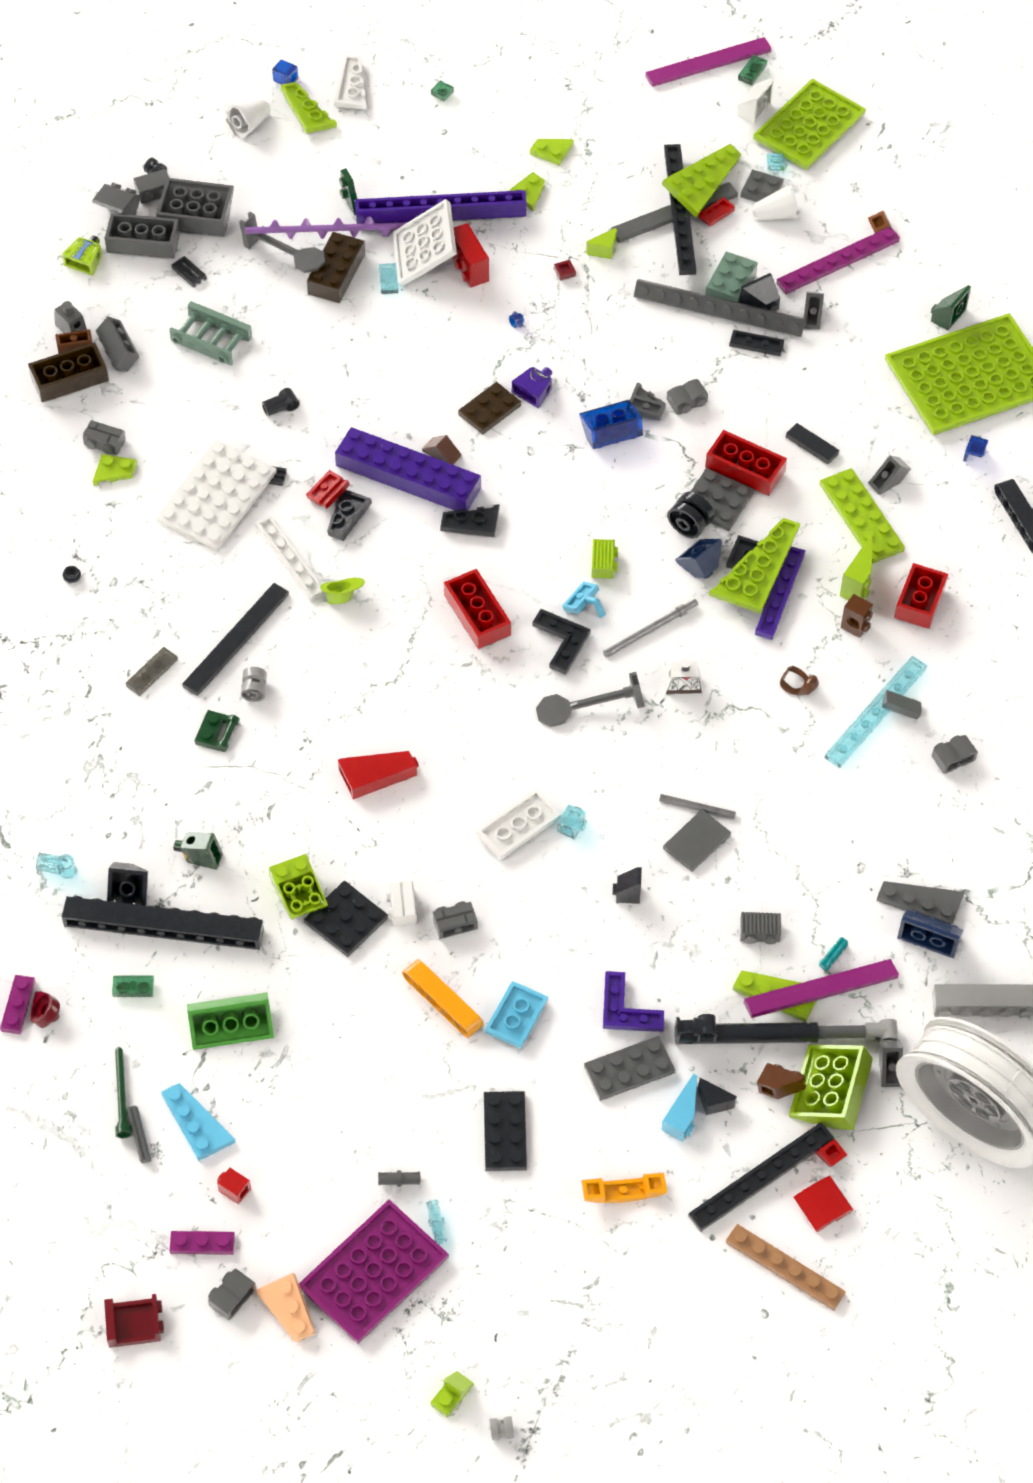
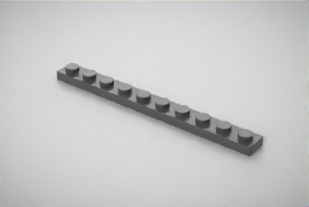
M637 279L633 296L802 337L806 321L805 318L642 279Z

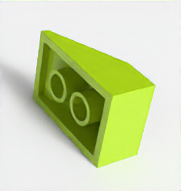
M869 536L843 574L839 596L846 600H849L853 594L866 600L870 594L868 589L872 583L870 579L872 572V537Z

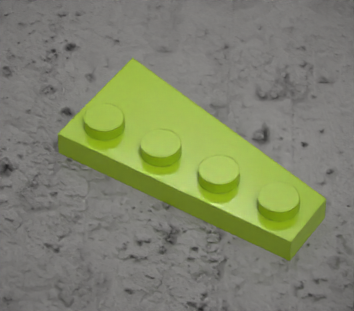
M297 82L281 85L280 90L306 134L337 128V122L334 119L331 120L328 117L329 114L325 110L322 111L318 107V103L315 100H311L309 94Z

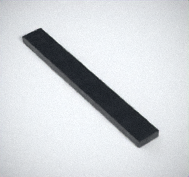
M273 583L182 683L183 688L198 696L287 598L289 591Z
M820 1122L689 1212L688 1217L702 1232L832 1141L834 1136Z

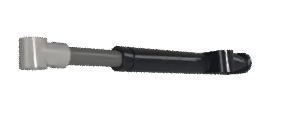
M701 1014L689 1020H680V1017H676L674 1035L675 1044L818 1043L819 1039L865 1038V1041L898 1040L897 1020L883 1019L879 1023L868 1022L864 1025L818 1026V1022L716 1023V1016L714 1014Z

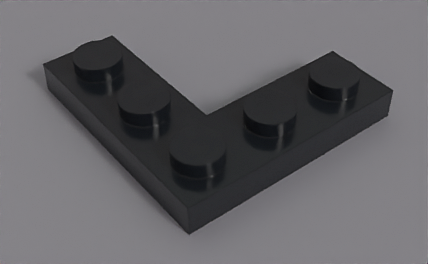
M540 608L532 622V626L564 639L549 663V668L566 675L591 634V629Z

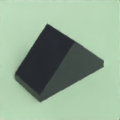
M700 1078L698 1093L706 1115L735 1108L736 1095Z

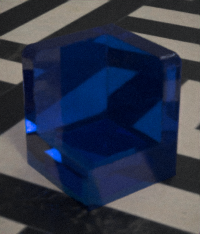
M281 59L272 69L273 81L281 85L296 82L298 79V66Z
M971 435L963 461L967 462L969 454L982 458L986 453L989 440Z

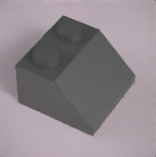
M112 182L111 184L103 185L93 198L92 203L121 214L136 215L142 195L136 194L134 189L127 187L125 190L121 188V184Z

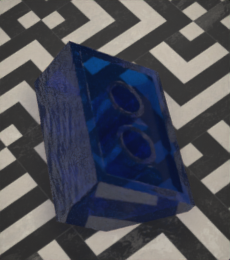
M629 399L579 413L586 439L592 449H599L607 445L643 436L642 417Z

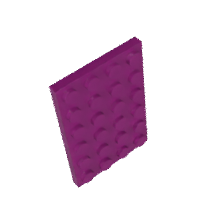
M388 1199L299 1283L301 1291L354 1342L359 1344L449 1258V1254Z

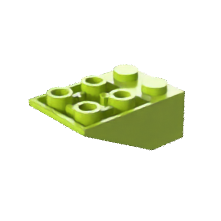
M306 854L269 867V876L291 920L328 906Z

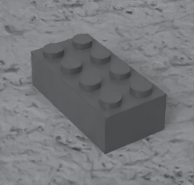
M111 213L104 238L106 252L174 259L180 237L179 219Z

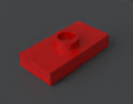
M723 197L701 211L698 217L711 227L734 212L735 206Z

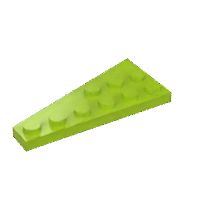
M730 143L665 178L661 185L691 214L697 217L708 200L719 188L722 181L739 161L742 154Z
M782 518L769 531V534L763 540L761 539L752 551L750 550L732 568V571L720 580V583L715 588L709 591V596L761 614L799 531L800 523Z

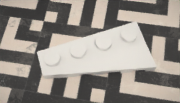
M344 55L334 99V107L367 110L361 56Z

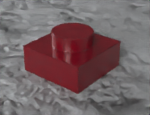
M570 259L554 264V270L560 281L576 276V270Z

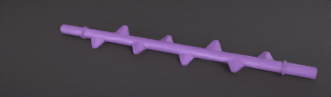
M367 216L364 224H343L341 219L337 218L333 225H311L308 218H304L300 226H280L277 220H273L271 225L264 227V225L262 227H245V234L286 233L289 239H293L295 234L299 232H317L320 238L324 239L327 232L349 231L352 237H356L359 231L380 230L383 236L387 237L390 230H396L408 222L374 223L371 216Z

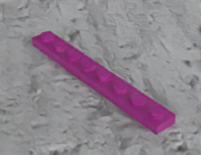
M891 226L778 278L776 284L785 295L898 243L900 237Z

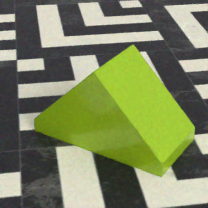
M614 228L586 241V254L612 259L617 241V229Z

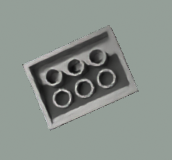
M167 178L156 217L179 219L180 231L225 237L234 186Z

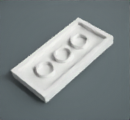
M536 788L478 828L476 835L502 860L561 819V813Z

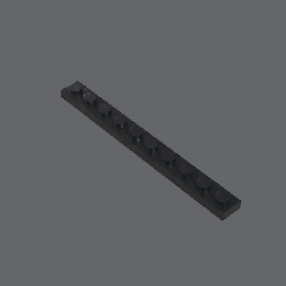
M681 144L664 145L666 174L669 177L684 169ZM669 192L679 275H696L697 270L689 211Z

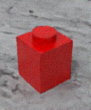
M231 1167L226 1172H222L217 1179L218 1191L238 1205L251 1190L250 1180Z

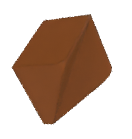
M884 210L868 218L874 233L891 226Z

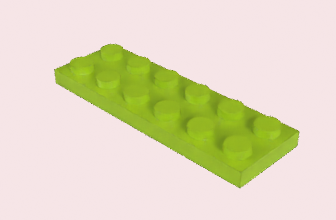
M852 468L820 480V486L861 548L869 536L873 538L872 564L905 551L904 544Z

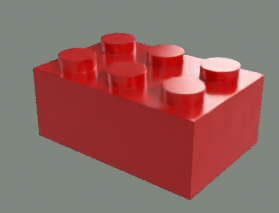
M468 223L453 227L457 254L451 258L454 260L456 269L461 271L464 282H467L470 288L489 282V257Z
M913 563L897 602L894 618L930 629L946 587L948 573Z

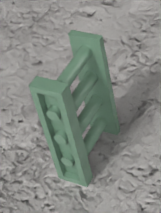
M190 301L187 305L189 318L180 330L172 327L169 329L171 341L232 366V350L240 339L248 342L251 340V325ZM195 321L204 323L195 336L186 333ZM210 327L219 329L210 343L201 340ZM225 333L234 335L225 349L216 346Z

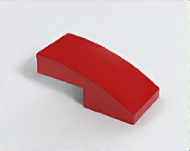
M835 1139L815 1153L829 1167H833L847 1156V1153Z

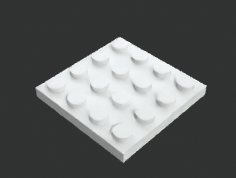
M447 199L393 231L398 283L402 287L457 254L451 205Z

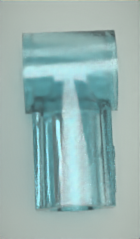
M38 854L36 859L37 870L60 874L64 879H71L76 876L77 867L71 855Z

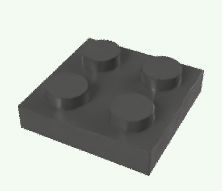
M752 169L740 197L758 202L780 190L784 179Z

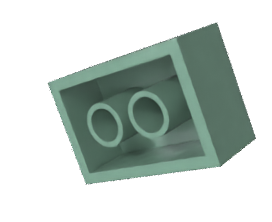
M726 251L706 286L705 295L739 303L741 286L754 281L757 275L758 262Z

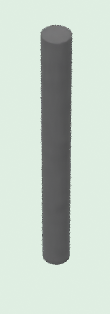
M660 794V802L698 811L703 809L707 813L735 819L736 816L735 811Z

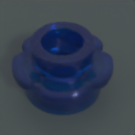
M514 311L509 316V322L513 328H521L524 323V317L521 313Z

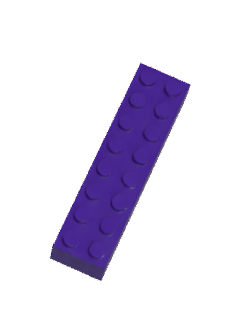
M350 427L335 451L337 467L454 511L462 509L468 511L481 490V475L353 427Z

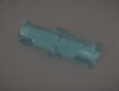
M430 1200V1203L426 1202L429 1215L428 1225L432 1229L434 1241L438 1244H443V1241L447 1242L443 1225L445 1220L441 1216L439 1200Z

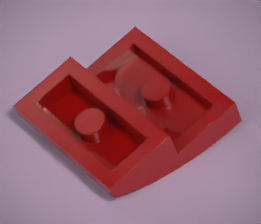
M830 1175L793 1197L816 1232L821 1231L834 1221L838 1222L854 1210Z

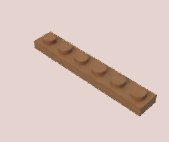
M736 1224L726 1239V1244L835 1311L845 1296V1290L739 1224Z

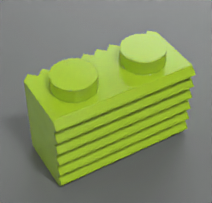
M593 539L591 578L613 579L614 573H617L618 562L614 561V558H618V547L615 546L614 539Z

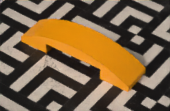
M664 1172L643 1174L642 1178L603 1181L602 1178L581 1180L584 1201L623 1203L667 1194Z

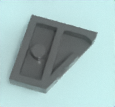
M637 382L626 412L660 421L666 408V403L656 398L651 391L647 392L644 390L642 384Z

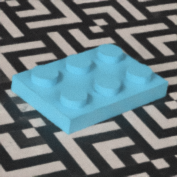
M512 981L486 1026L485 1033L522 1049L548 1002V996Z

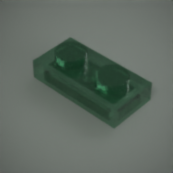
M752 55L739 73L738 80L753 86L766 68L768 60Z
M154 975L113 976V997H153Z

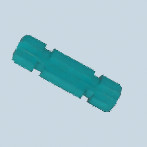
M840 937L836 944L827 952L826 957H823L820 961V968L828 971L832 966L831 964H834L842 954V951L848 946V940Z

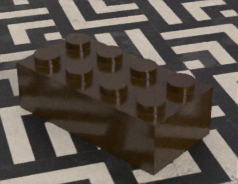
M332 232L323 249L325 264L318 271L310 273L307 279L308 295L340 304L365 256V240Z
M95 342L28 363L30 377L41 402L109 381L107 367Z

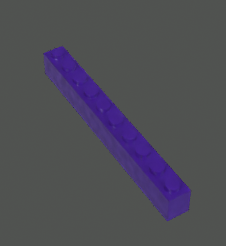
M525 190L355 199L356 224H364L367 216H371L374 223L409 222L445 199L451 205L452 221L526 217Z

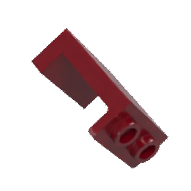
M152 1294L150 1299L114 1303L113 1298L104 1299L106 1336L109 1348L161 1341V1334L164 1333L163 1320L159 1321V1313H163L162 1300H158L156 1294Z

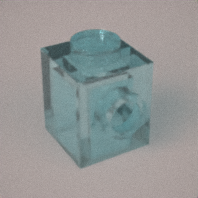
M568 804L558 820L557 832L575 839L580 830L583 831L587 825V820H585L586 812L578 806Z

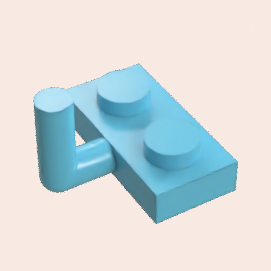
M583 581L562 605L564 611L579 614L589 603L594 605L600 618L604 617L606 613L600 600L594 597L600 590L598 585Z

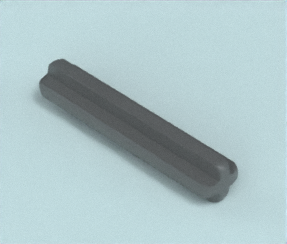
M128 1107L127 1112L140 1162L142 1164L151 1161V1156L138 1107Z

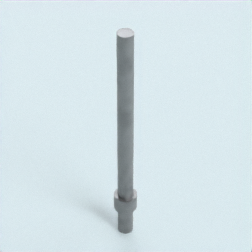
M693 599L685 605L677 606L671 613L604 650V656L607 658L673 619L686 615L687 611L699 605L698 601Z

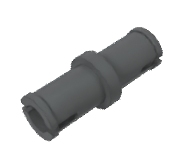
M397 1170V1172H378V1186L397 1185V1187H401L402 1185H420L421 1182L420 1171L401 1172V1170Z

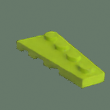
M741 970L732 990L751 997L801 982ZM817 1001L784 1009L781 1012L806 1022Z

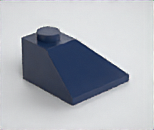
M699 539L678 556L675 561L693 577L709 578L713 575V571L718 568L722 540Z

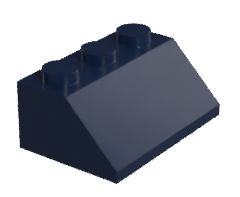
M906 910L901 919L897 939L954 959L964 930L956 925L943 923L937 918L921 915L917 911Z

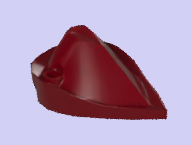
M36 991L30 1017L31 1021L38 1027L45 1028L51 1022H56L59 1019L60 1003L54 996L46 992Z

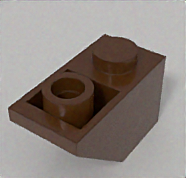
M768 1062L757 1080L759 1093L775 1099L803 1091L807 1087L805 1076L800 1072L784 1069L779 1064L773 1065Z

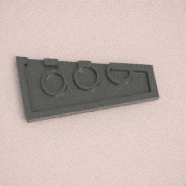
M883 881L876 901L904 911H917L921 915L937 918L941 922L951 925L955 920L965 892Z

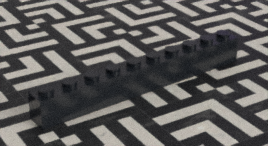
M66 896L61 916L64 927L260 950L264 933L263 920L256 917L244 918L238 915H220L216 912L186 911L175 907L161 908L157 905L128 904L117 900L111 902L103 901L99 898L86 899L81 896Z

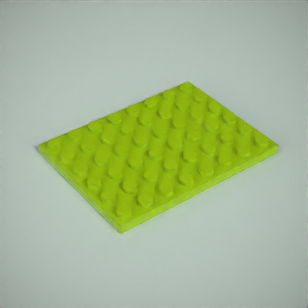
M1010 313L885 354V361L932 435L1033 402V347Z

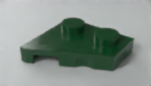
M347 168L340 170L341 177L339 178L341 189L339 192L341 198L346 200L355 216V199H357L354 181Z

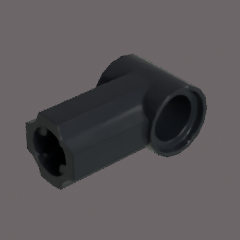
M284 388L279 392L278 396L265 400L261 404L265 415L271 416L283 410L294 411L299 407L300 402L291 388Z

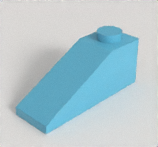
M694 1073L662 1121L661 1130L682 1142L686 1136L690 1137L695 1129L693 1123L697 1075Z

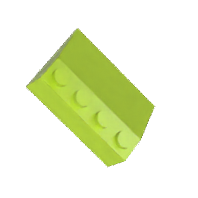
M808 1045L801 1074L805 1076L807 1087L805 1090L795 1093L789 1117L813 1124L822 1122L825 1127L832 1129L854 1130L873 1061L865 1046Z

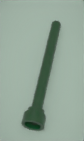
M117 1047L115 1049L119 1122L115 1126V1136L124 1139L132 1136V1127L127 1121L123 1049Z

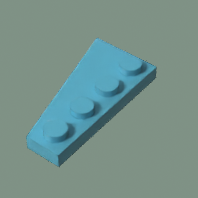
M180 1083L161 1092L164 1101L198 1161L236 1143L235 1138Z

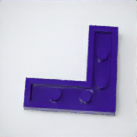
M605 971L602 1029L663 1032L664 1010L624 1008L626 972Z

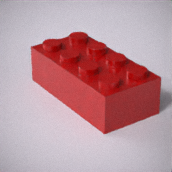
M723 429L706 454L705 468L770 496L786 472L787 458Z
M477 568L444 582V596L477 649L511 636V621Z

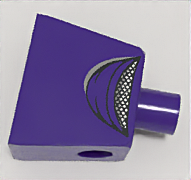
M530 367L512 380L511 393L539 409L552 389V378L550 377L553 374L552 370L544 367L540 371L535 367Z

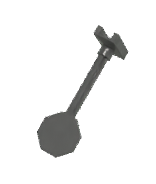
M249 212L246 221H239L244 247L250 249L258 240H261L292 255L295 268L304 273L318 271L325 264L324 251L316 247L297 250L267 234H245V227H258L254 213Z
M637 672L629 673L630 686L623 687L621 690L569 702L568 699L558 694L543 697L536 707L538 721L549 727L562 725L569 718L572 710L624 697L625 699L633 697L637 708L645 707Z

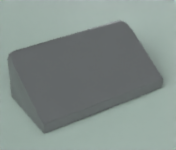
M889 690L885 691L882 708L916 720L921 716L922 707L920 701Z

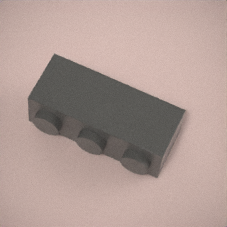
M107 316L95 331L99 341L105 348V353L111 360L112 366L117 370L128 372L140 356L121 320Z

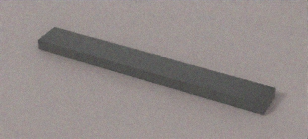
M730 182L720 185L701 211L723 197L728 201L738 197V192ZM670 205L613 226L611 230L616 228L618 243L672 223Z

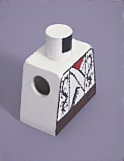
M683 658L680 661L670 663L665 675L666 694L702 693L701 675L697 661Z

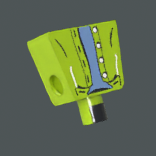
M92 235L89 240L82 237L77 238L62 253L64 266L93 276L102 257L101 245L99 244L100 239L95 235Z

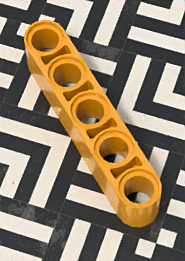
M415 960L402 971L405 980L463 1036L469 1038L484 1026L481 1017L421 960Z

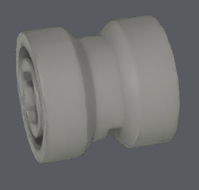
M506 1416L503 1420H498L497 1418L489 1419L492 1441L499 1440L501 1437H506L507 1439L514 1438L512 1416Z

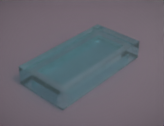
M396 263L379 264L381 294L398 293Z

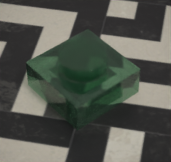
M441 80L431 89V95L442 101H445L454 92L453 86Z

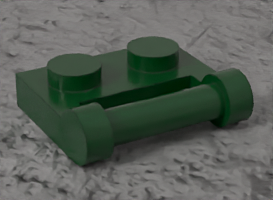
M207 710L194 740L195 745L226 752L229 747L230 737L235 726L239 724L240 718L233 714L226 715ZM224 723L228 724L221 741H217Z

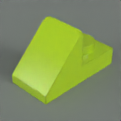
M458 1371L443 1380L444 1386L430 1402L433 1408L447 1418L474 1386L471 1380Z

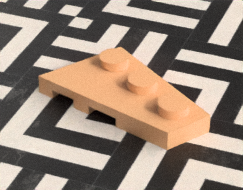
M291 1273L255 1290L295 1342L316 1334L296 1274Z

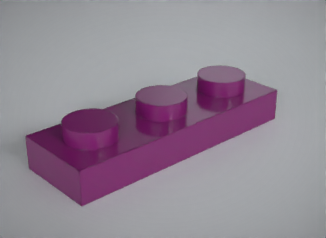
M14 976L0 1026L1 1032L21 1035L36 982L35 977Z
M171 1231L169 1251L170 1254L234 1255L235 1232Z

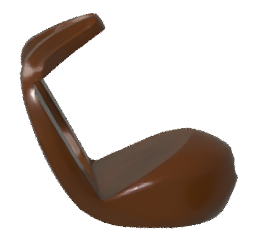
M794 665L789 666L780 679V687L793 695H808L819 685L816 675L812 674L808 677L804 671ZM793 672L804 679L803 686L800 688L791 687L784 680L787 674Z

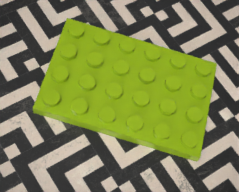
M812 78L753 134V139L803 169L808 170L865 114L866 109Z

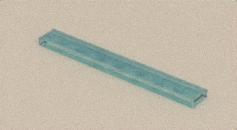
M911 656L828 750L824 758L841 768L889 713L890 710L882 708L885 691L889 690L904 695L924 673L928 665Z

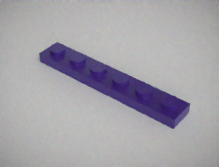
M791 546L767 599L755 630V635L773 640L806 550Z

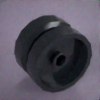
M688 491L684 492L667 512V518L671 526L678 533L693 539L698 538L702 534L705 527L714 519L715 513L713 507L705 498L697 493Z

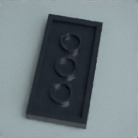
M525 1091L484 1092L485 1171H527Z

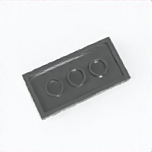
M659 1036L584 1063V1069L599 1101L675 1073V1068Z

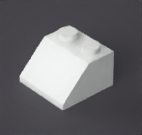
M768 79L755 84L749 89L745 97L737 103V116L755 124L771 105L774 80Z

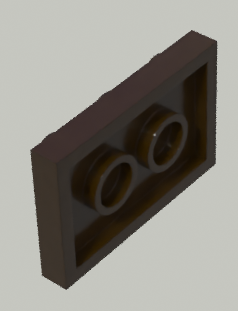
M496 381L460 408L458 415L483 435L521 406V401Z

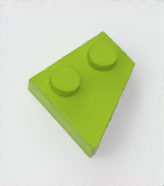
M537 139L530 148V155L560 166L574 145V140Z
M532 172L509 191L525 190L527 207L534 211L537 200L541 196V191L544 189L545 180Z
M102 454L92 481L93 485L97 486L99 482L108 480L112 483L121 479L133 478L137 467V460Z

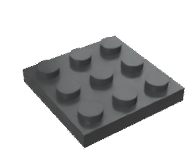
M706 468L690 492L699 494L713 507L715 514L714 519L710 522L711 524L730 531L753 496L754 489Z

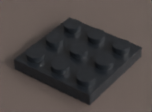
M344 880L325 898L328 906L309 913L304 918V923L348 958L388 919V914Z

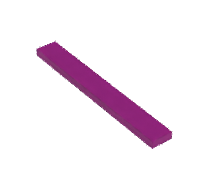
M762 37L645 72V77L651 87L769 53L771 52V46L766 38Z
M888 959L744 998L743 1003L750 1017L755 1018L898 979L899 973L892 960Z

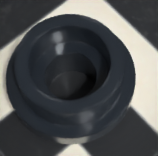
M67 566L62 574L64 581L67 583L78 582L81 578V571L76 566Z

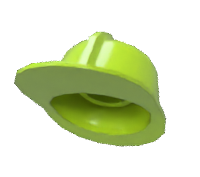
M357 577L323 583L320 589L326 593L328 604H345L352 599L354 590L361 588L365 581Z

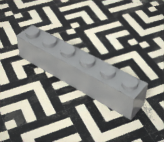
M934 984L932 991L934 1015H940L941 1017L960 1015L961 1017H969L971 1015H980L982 1017H989L991 1015H1000L1002 1017L1021 1015L1022 1017H1030L1033 1015V984Z

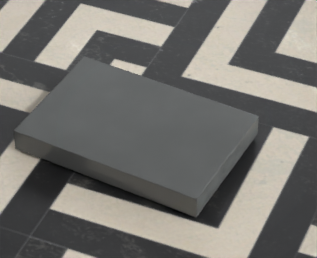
M701 809L663 845V849L693 872L731 836V831Z

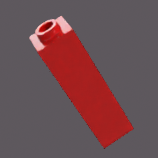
M410 751L348 757L337 760L338 770L353 800L415 777L419 767L416 757H412Z

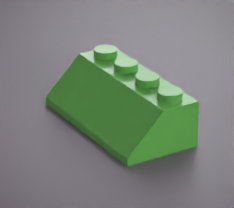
M268 992L187 1004L193 1050L274 1038Z

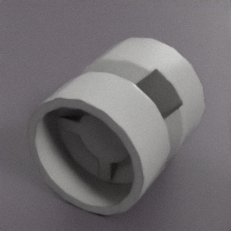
M252 666L243 670L241 697L244 700L259 702L265 698L267 672L263 668Z

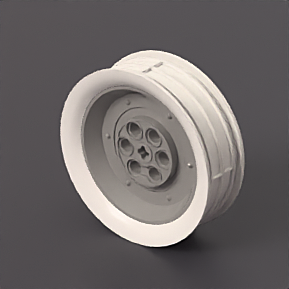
M951 1017L931 1019L924 1028L922 1039L914 1045L913 1051L902 1056L896 1065L898 1081L908 1098L931 1123L980 1157L1006 1167L1024 1168L1030 1166L1033 1163V1064L1009 1044L974 1024Z

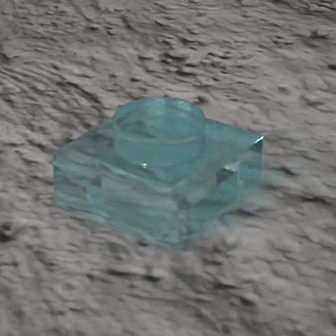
M767 154V171H784V154Z

